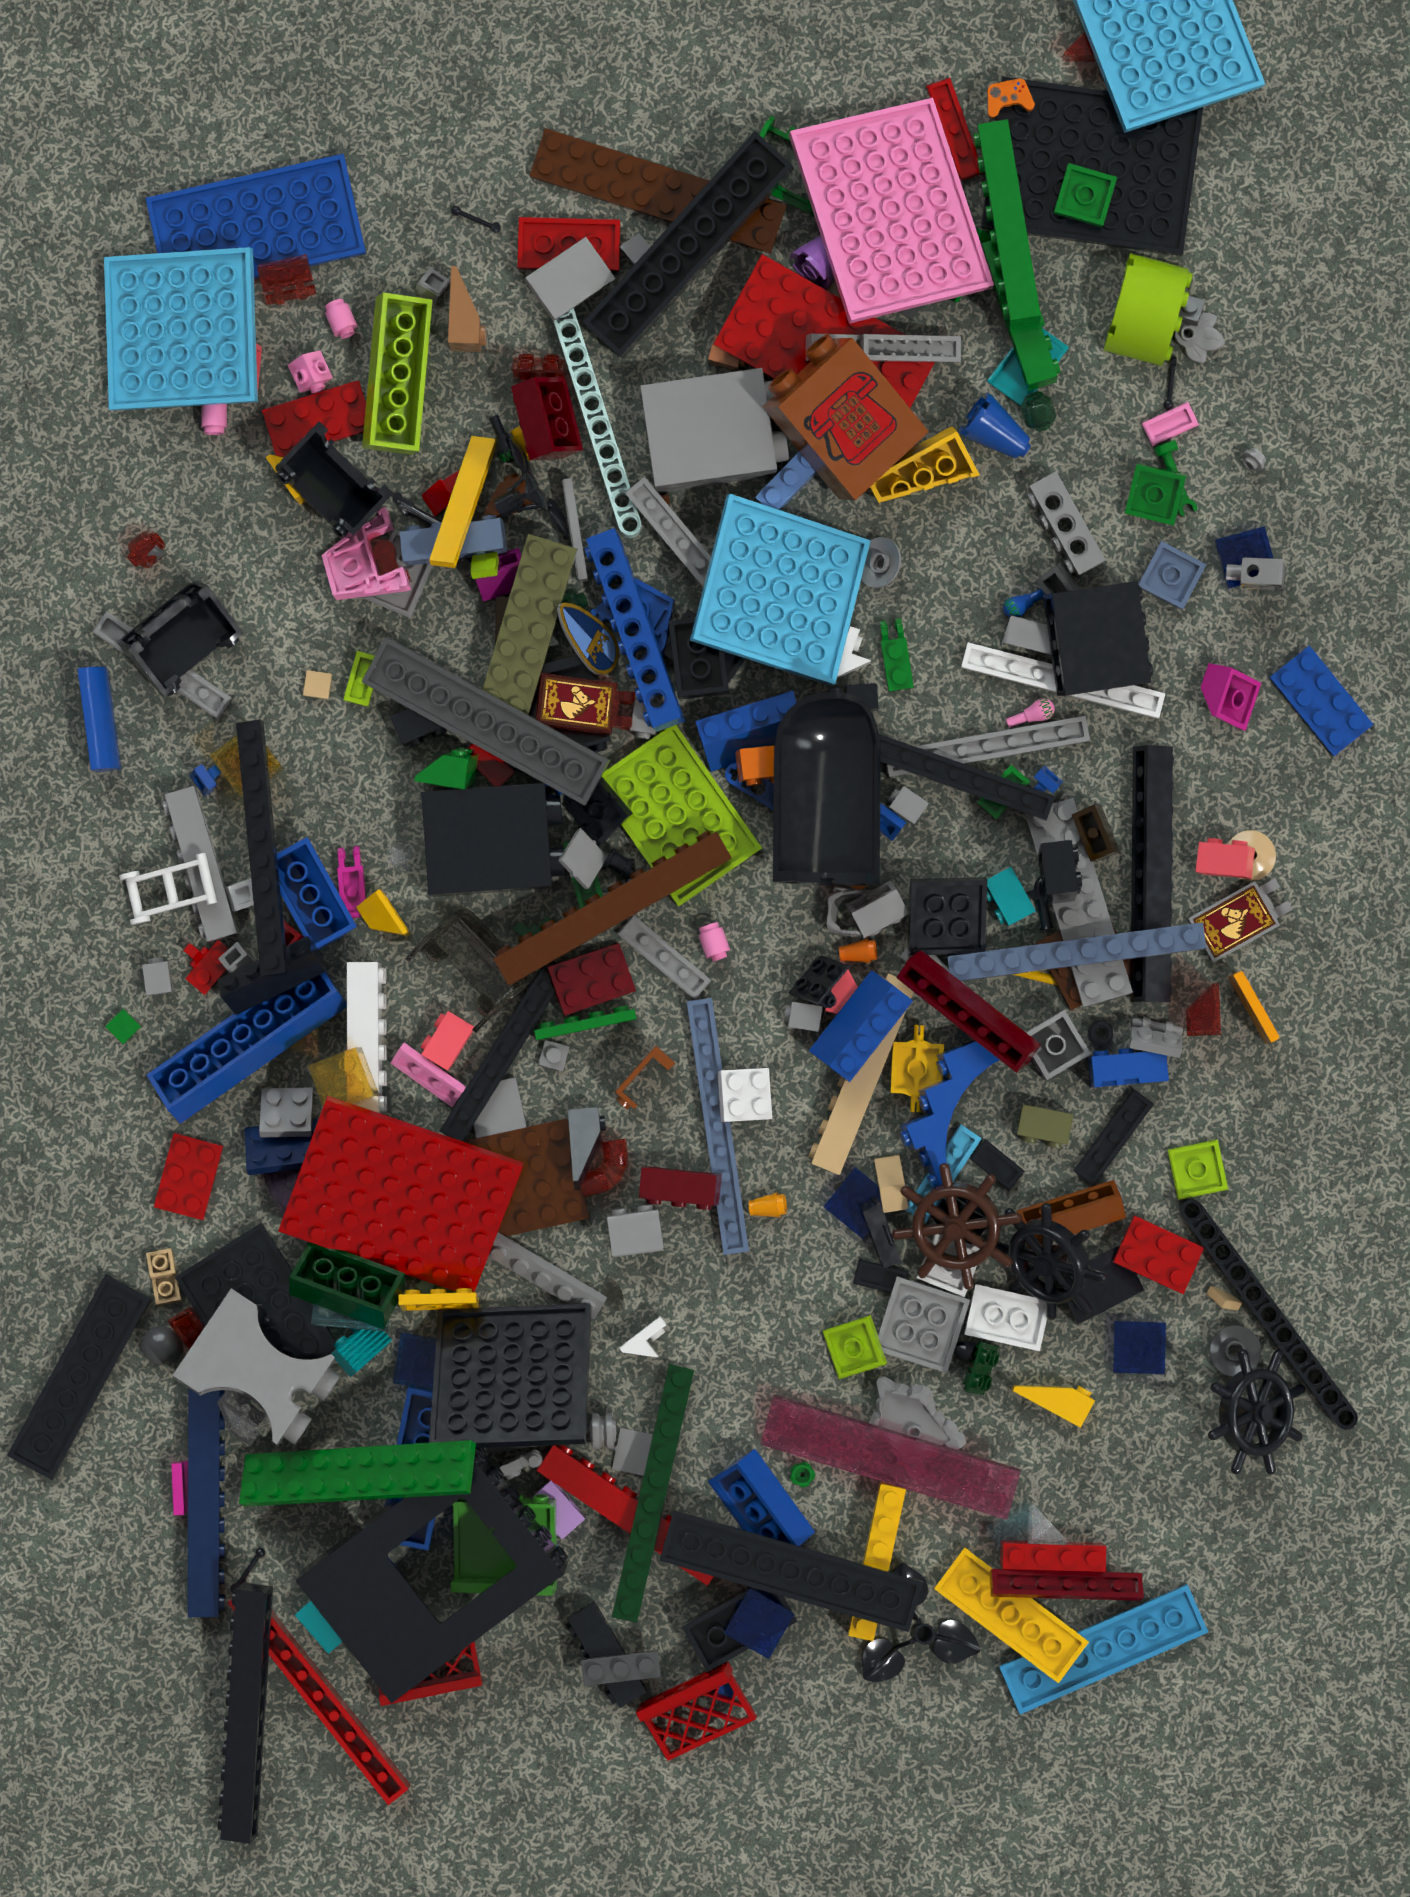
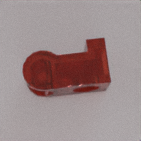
M388 540L377 542L373 553L381 574L384 575L400 568L396 559L397 549L393 543ZM406 569L405 571L407 573L410 583L412 582V578L410 576L409 571Z

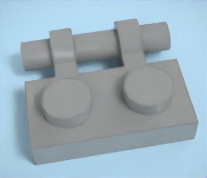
M1144 1016L1143 1019L1132 1018L1129 1048L1180 1058L1183 1027L1176 1026L1174 1022L1169 1021L1165 1023L1151 1021V1018Z
M531 1450L500 1463L498 1466L504 1473L506 1480L520 1475L523 1467L528 1465L533 1468L540 1466L543 1454L539 1450Z

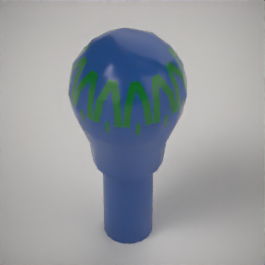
M1040 588L1029 595L1024 594L1010 597L1005 600L1002 610L1008 618L1011 616L1020 618L1033 606V603L1043 599L1045 593Z

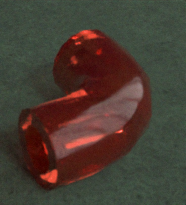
M626 1138L601 1142L603 1161L598 1168L588 1170L582 1184L584 1197L609 1191L622 1180L628 1166Z

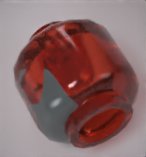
M143 531L128 543L130 553L127 557L135 567L140 565L143 568L149 569L165 556L164 548L166 544L156 532Z

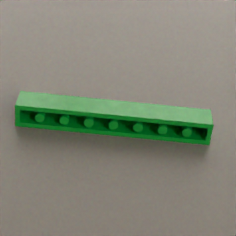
M1008 119L978 124L977 133L973 134L975 149L980 148L981 157L977 158L979 173H984L985 182H981L983 197H988L989 206H986L985 209L987 222L992 221L993 231H989L991 246H996L998 254L994 255L995 270H1000L1002 278L998 280L999 294L1005 295L1006 304L1002 305L1004 320L1009 319L1010 327L1039 323L1041 313Z

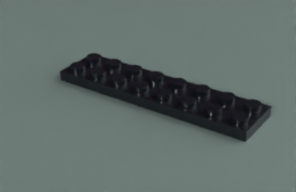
M105 1274L7 1455L8 1457L51 1480L54 1479L152 1298Z

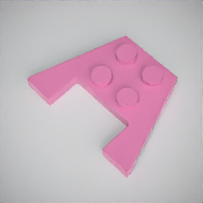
M386 507L377 511L379 515L370 522L365 523L350 539L344 537L321 555L332 595L336 600L411 590L409 579L403 566L380 576L370 541L394 530Z

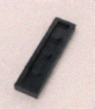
M1133 1089L1073 1172L1094 1186L1154 1103Z

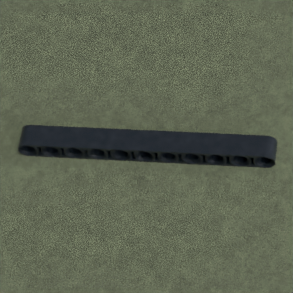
M1194 1199L1184 1200L1178 1208L1181 1219L1202 1247H1204L1207 1254L1277 1348L1283 1353V1356L1329 1418L1339 1428L1344 1430L1354 1428L1358 1421L1356 1411L1199 1201ZM1190 1203L1197 1207V1214L1192 1218H1188L1184 1211L1185 1207ZM1205 1224H1209L1213 1229V1233L1209 1238L1204 1239L1200 1235V1228ZM1219 1245H1225L1228 1249V1254L1223 1259H1218L1215 1254V1250ZM1236 1265L1241 1266L1243 1269V1276L1238 1280H1234L1231 1276V1269ZM1251 1286H1255L1259 1291L1258 1297L1255 1300H1249L1246 1296V1291ZM1266 1307H1271L1274 1311V1316L1269 1321L1263 1320L1261 1315L1262 1310ZM1286 1327L1289 1331V1338L1284 1342H1280L1277 1338V1332L1279 1329ZM1298 1348L1303 1349L1305 1353L1304 1359L1300 1362H1295L1292 1358L1294 1350ZM1312 1369H1317L1320 1373V1378L1315 1383H1311L1308 1380V1373ZM1327 1390H1333L1335 1400L1332 1403H1325L1323 1400L1324 1393ZM1348 1410L1351 1415L1350 1421L1346 1424H1341L1339 1422V1414L1342 1411Z

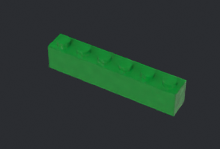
M991 241L982 243L981 246L1002 312V305L1006 304L1005 295H1000L998 289V280L1002 278L1000 270L996 271L994 265V255H998L996 246H991ZM1042 313L1039 323L1010 327L1009 319L1004 320L1027 391L1057 383V374L1061 373L1057 359H1052L1049 351L1053 350L1049 335L1044 336L1042 327L1045 326Z

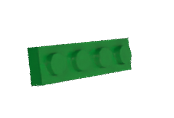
M629 1005L614 1008L613 1014L604 1015V1011L589 1013V1019L579 1020V1016L565 1018L564 1024L554 1026V1021L539 1024V1029L534 1030L536 1040H542L636 1020L637 1017L635 1009L629 1010Z

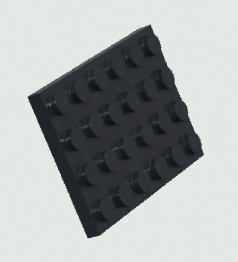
M263 1222L175 1276V1279L204 1326L207 1325L230 1289H233L257 1305L258 1322L262 1333L268 1342L279 1352L296 1359L312 1360L328 1356L336 1349L333 1344L337 1341L314 1304L289 1295V1277L293 1270ZM250 1398L255 1408L259 1405Z

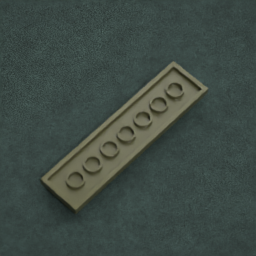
M531 534L527 535L483 685L484 691L528 715L557 622V607L563 601L578 548Z

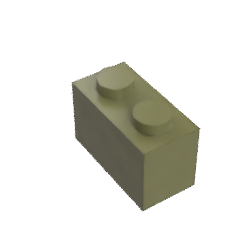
M1021 1104L1016 1135L1021 1136L1020 1141L1036 1143V1139L1046 1140V1146L1061 1149V1144L1068 1145L1073 1114Z

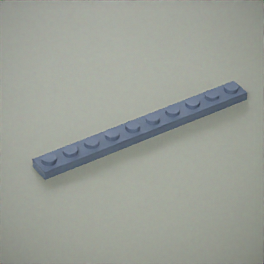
M1203 923L948 956L949 972L960 981L1207 948Z
M712 998L687 1001L711 1172L722 1174L719 1205L716 1206L723 1254L748 1252L749 1247L730 1122H721L717 1071L722 1070L713 1002Z

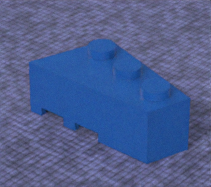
M1126 1048L1118 1049L1119 1054L1109 1055L1108 1050L1093 1051V1056L1087 1057L1090 1088L1169 1081L1167 1055L1147 1051L1134 1053V1049Z

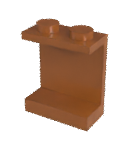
M657 1046L653 1048L615 1091L619 1095L616 1100L627 1110L630 1106L636 1109L638 1105L623 1091L653 1058L668 1071L676 1064Z

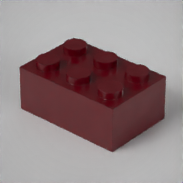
M533 377L511 386L513 401L516 405L519 425L522 429L529 461L562 459L584 451L565 377Z

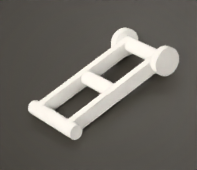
M206 853L197 854L194 861L140 875L139 871L119 875L120 881H126L134 915V919L130 920L131 925L151 921L150 915L203 901H206L207 905L217 903ZM198 866L205 895L179 902L172 873ZM162 876L169 905L143 911L136 882Z

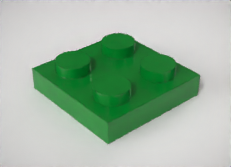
M1068 163L1053 214L1102 228L1117 177Z
M1137 463L1124 514L1174 526L1187 475Z

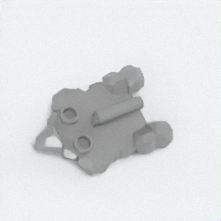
M885 1376L878 1378L876 1382L879 1394L876 1400V1410L878 1412H873L869 1425L873 1433L882 1436L884 1441L890 1444L898 1465L904 1468L908 1479L915 1480L926 1472L925 1463L922 1458L941 1445H944L946 1449L954 1453L967 1444L965 1435L957 1430V1425L950 1419L946 1420L941 1411H936L933 1392L925 1385H912L909 1388L908 1385L896 1383Z

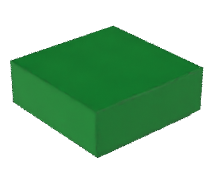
M122 1009L105 1027L124 1045L142 1026L125 1009Z

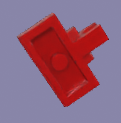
M217 940L210 950L203 947L201 951L189 943L183 951L193 959L190 965L194 969L185 979L202 994L206 995L227 970L218 958L229 948L220 940Z

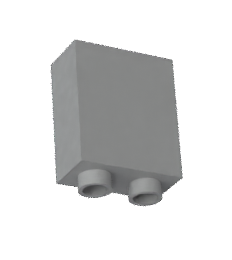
M762 368L640 385L654 485L658 493L773 477L777 475L776 463L789 461L786 435L783 431H771L769 414L762 407L773 397V394L768 390V386L772 381L764 382Z

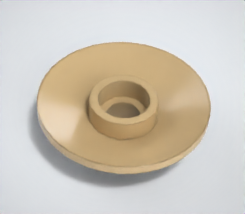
M1247 830L1236 834L1229 841L1228 844L1231 845L1232 840L1248 842L1247 846L1255 848L1256 858L1253 863L1252 879H1239L1256 881L1264 878L1271 872L1276 861V851L1272 841L1266 835L1258 831Z

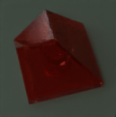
M1219 983L1209 984L1184 1010L1187 1019V1036L1221 1035Z

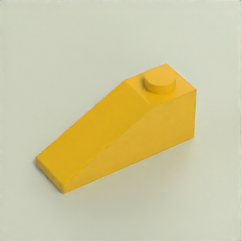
M1013 1385L1011 1388L1015 1393L1080 1428L1095 1402L1094 1399L1090 1398L1092 1392L1079 1385L1077 1389L1062 1386Z

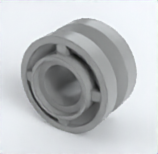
M592 1413V1420H590V1442L593 1443V1449H600L602 1444H605L607 1449H614V1442H616V1419H613V1413H606L604 1418H601L599 1413Z

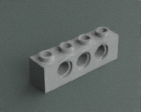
M1054 472L1029 486L1028 490L1030 493L1027 494V498L1033 508H1039L1042 514L1039 516L1040 522L1045 530L1050 528L1054 535L1051 541L1057 552L1062 551L1067 559L1064 561V565L1070 574L1075 573L1078 578L1103 564L1106 560L1058 473ZM1055 498L1059 503V507L1055 510H1050L1046 507L1045 500ZM1060 520H1067L1071 524V530L1068 532L1060 531L1058 522ZM1073 542L1082 544L1083 553H1072L1070 544Z

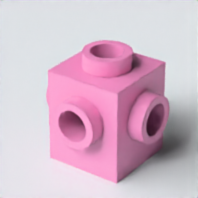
M321 350L302 354L288 364L300 393L309 390L311 393L319 392L325 388V383L333 378Z

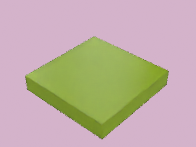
M1218 1139L1167 1150L1178 1200L1228 1190Z
M871 1315L822 1331L838 1379L887 1364Z

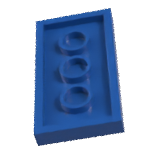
M1310 645L1269 677L1333 757L1374 725Z

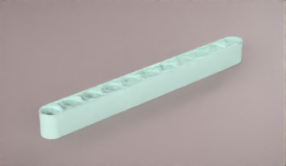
M573 308L555 320L554 325L619 531L624 537L634 538L641 531V520L637 507L631 500L626 507H618L615 503L617 497L621 495L627 496L625 493L630 489V485ZM573 327L576 330V334L572 338H566L562 335L564 328ZM574 351H580L584 357L580 362H573L569 358L570 354ZM582 375H587L591 378V383L587 386H580L577 383L578 378ZM589 399H595L598 401L599 406L597 409L590 411L585 408V403ZM595 424H604L607 427L605 433L602 435L595 434L592 431ZM603 448H612L614 455L610 459L602 458L600 451ZM617 471L622 475L618 483H611L607 479L611 472ZM629 519L637 523V528L631 532L623 528V523Z

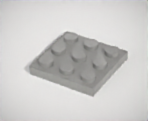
M896 1276L878 1333L883 1352L947 1373L970 1299Z

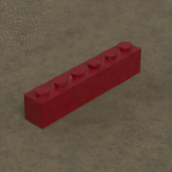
M922 950L908 959L896 977L1016 1073L1031 1061L1041 1046L1040 1043Z

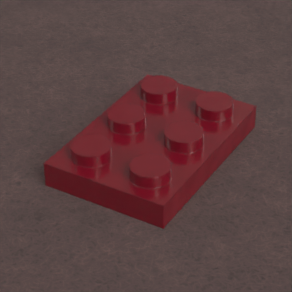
M620 943L546 968L563 1016L636 991Z

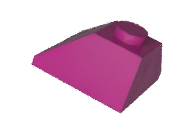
M1208 663L1201 684V690L1211 715L1238 729L1246 731L1261 682L1231 667Z

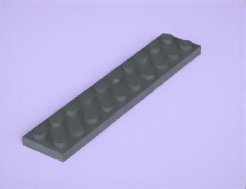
M388 637L384 638L362 680V683L583 805H587L610 762L608 758Z

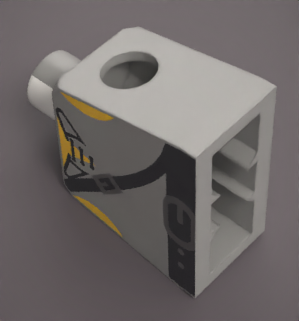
M1242 558V565L1227 564L1226 580H1241L1242 588L1283 591L1284 559ZM1252 570L1259 572L1255 577L1248 576Z

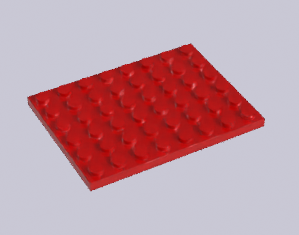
M327 1095L278 1232L328 1249L349 1252L403 1272L405 1275L453 1291L460 1288H469L474 1293L524 1162Z

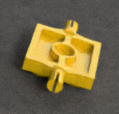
M914 1025L913 1040L893 1042L890 1093H903L911 1096L910 1112H915V1102L916 1112H921L918 1090L943 1080L936 1062L939 1061L937 1055L944 1052V1044H931L924 1041L925 1025H920L919 1035V1025Z

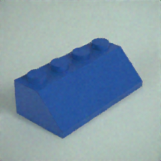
M790 691L695 721L710 771H716L736 763L735 752L739 749L775 746L777 728L786 712L797 703L794 692Z
M308 837L277 853L281 896L304 937L308 936L320 950L357 927Z
M871 970L813 1044L809 1052L846 1081L850 1082L913 1000Z
M756 1449L748 1452L708 1481L743 1530L799 1546L815 1533Z

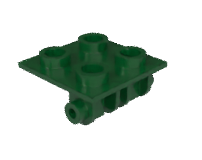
M980 1340L978 1345L974 1346L972 1357L976 1359H970L974 1366L973 1368L968 1367V1370L972 1372L966 1373L963 1382L966 1392L984 1395L985 1391L990 1389L992 1384V1377L990 1376L992 1367L997 1365L1000 1353L997 1352L999 1346Z

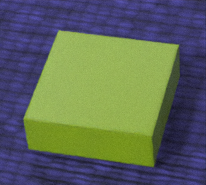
M497 552L472 556L470 573L473 579L498 575L499 557Z

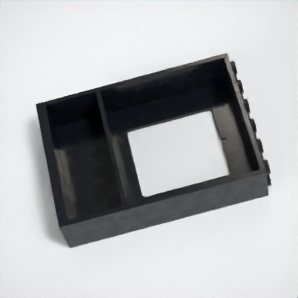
M475 1448L471 1494L396 1498L307 1565L296 1579L297 1584L391 1704L561 1577L567 1567L568 1561L566 1559H568V1556L561 1546L556 1547L551 1540L552 1535L544 1525L540 1526L535 1520L536 1514L529 1505H523L519 1499L520 1494L512 1484L508 1485L503 1479L504 1473L496 1464L492 1465L488 1460V1453L485 1448ZM460 1498H464L489 1530L492 1527L495 1528L492 1534L515 1562L516 1567L445 1621L439 1622L388 1557V1553Z

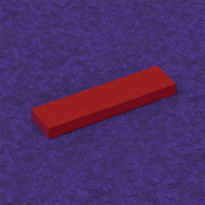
M951 78L926 85L929 97L934 99L960 182L983 174L979 173L978 155Z

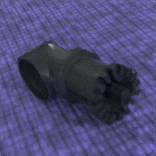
M613 847L602 868H610L619 873L621 878L627 883L631 880L629 875L635 872L631 869L635 859H628L620 855Z

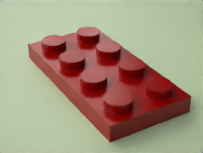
M519 217L518 270H537L587 237L611 272H619L621 221L616 219Z
M357 380L262 410L275 455L284 458L319 421L328 429L325 433L327 441L332 439L335 442L364 433L366 401L360 382Z

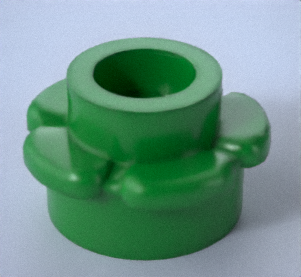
M807 1462L796 1463L790 1470L791 1482L800 1487L809 1486L810 1482L815 1478V1471L811 1469V1465ZM801 1472L805 1473L804 1477L800 1476Z

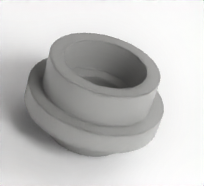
M1250 448V450L1242 453L1243 465L1248 470L1260 472L1264 468L1266 458L1259 450Z

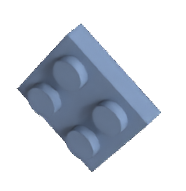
M1161 541L1138 585L1147 593L1183 610L1207 564Z

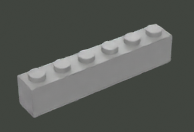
M191 786L164 794L166 801L162 802L166 816L171 815L173 825L169 827L173 840H178L180 850H177L180 864L194 861L197 854L206 853L217 903L207 905V902L203 901L192 904L194 913H199L202 923L198 924L202 939L206 938L207 942H213L239 934L197 787ZM198 866L186 869L187 874L184 875L187 889H192L194 898L205 895Z

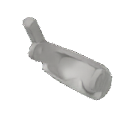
M835 886L833 893H830L828 896V931L850 937L861 936L859 931H847L839 927L836 919L837 910L846 899L860 897L871 890H855Z

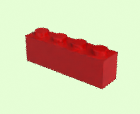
M1000 1540V1567L1002 1569L1106 1572V1545L1103 1543Z

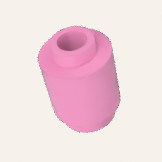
M337 299L328 303L325 306V316L334 336L345 339L354 335V330L358 325L349 305L343 299Z
M227 404L201 406V427L204 428V434H225L224 428H227Z
M718 922L699 928L700 935L698 936L706 959L712 958L714 962L726 958V952L730 951V947L723 927H719Z

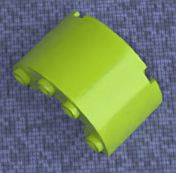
M1129 253L1121 290L1103 350L1159 366L1163 365L1164 360L1169 361L1173 350L1170 342L1174 331L1179 332L1183 317L1178 315L1180 308L1186 307L1189 293L1185 292V288H1189L1193 273H1190L1188 268Z

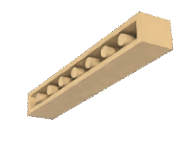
M888 973L884 979L911 999L914 992L899 981L896 976ZM906 1011L850 1082L840 1076L837 1086L841 1087L838 1097L832 1096L828 1106V1110L832 1112L828 1120L823 1119L818 1131L822 1135L819 1144L813 1143L808 1157L812 1158L811 1164L840 1175Z

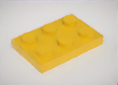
M469 1288L456 1289V1293H446L445 1289H432L430 1294H422L420 1290H405V1294H399V1306L402 1311L479 1308V1298L477 1293H473L472 1289Z

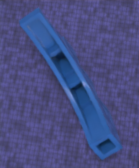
M975 1040L937 1055L939 1059L936 1062L938 1071L946 1079L918 1090L920 1097H918L920 1107L927 1114L900 1125L902 1130L900 1138L905 1147L908 1146L911 1150L920 1149L918 1156L921 1164L924 1167L926 1166L930 1176H927L931 1189L942 1185L939 1166L942 1163H946L947 1130L960 1097L980 1073L999 1061L996 1056Z

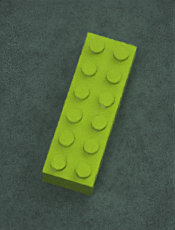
M384 292L375 299L363 449L407 455L419 452L432 299Z

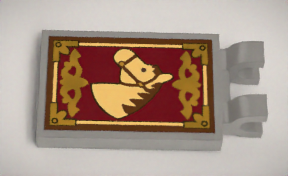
M1272 879L1258 887L1256 881H1253L1188 918L1190 924L1203 923L1207 948L1205 950L1213 963L1280 926L1277 918L1293 910L1289 901L1274 907L1267 895L1280 888L1276 879Z

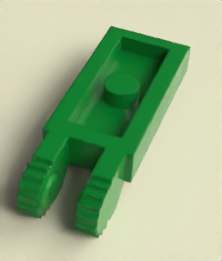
M901 618L895 619V630L897 631L898 639L888 640L886 621H880L881 648L888 692L912 689L914 685Z

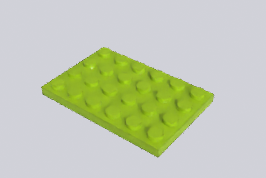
M677 725L666 728L610 767L602 775L605 781L632 811L633 814L622 824V827L651 868H653L652 862L663 856L669 859L676 855L674 850L687 843L690 847L697 843L696 837L709 830L713 834L717 831L732 859L671 893L670 896L678 907L762 849Z

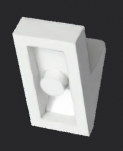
M850 626L837 678L871 662L869 659L852 654L853 650L858 652L863 638L858 636L860 629Z
M659 1316L620 1346L619 1349L623 1353L659 1357L647 1340L651 1337L654 1341L665 1333L663 1327L666 1326V1322Z

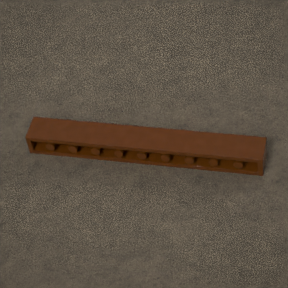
M709 830L696 837L698 842L690 847L687 843L674 850L676 855L669 859L663 856L652 862L653 868L644 872L643 868L629 875L631 878L629 882L623 885L620 881L607 888L609 893L602 897L598 894L592 896L585 901V907L577 910L576 906L562 914L564 919L555 923L554 919L540 926L542 931L533 936L529 932L518 939L520 944L510 948L507 945L496 951L497 957L493 960L508 986L731 860L732 857L717 831L713 834Z

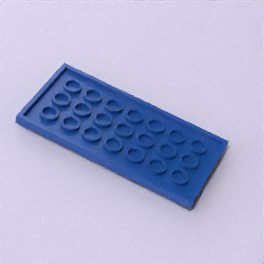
M344 154L145 198L157 253L250 247L253 249L254 279L366 254Z

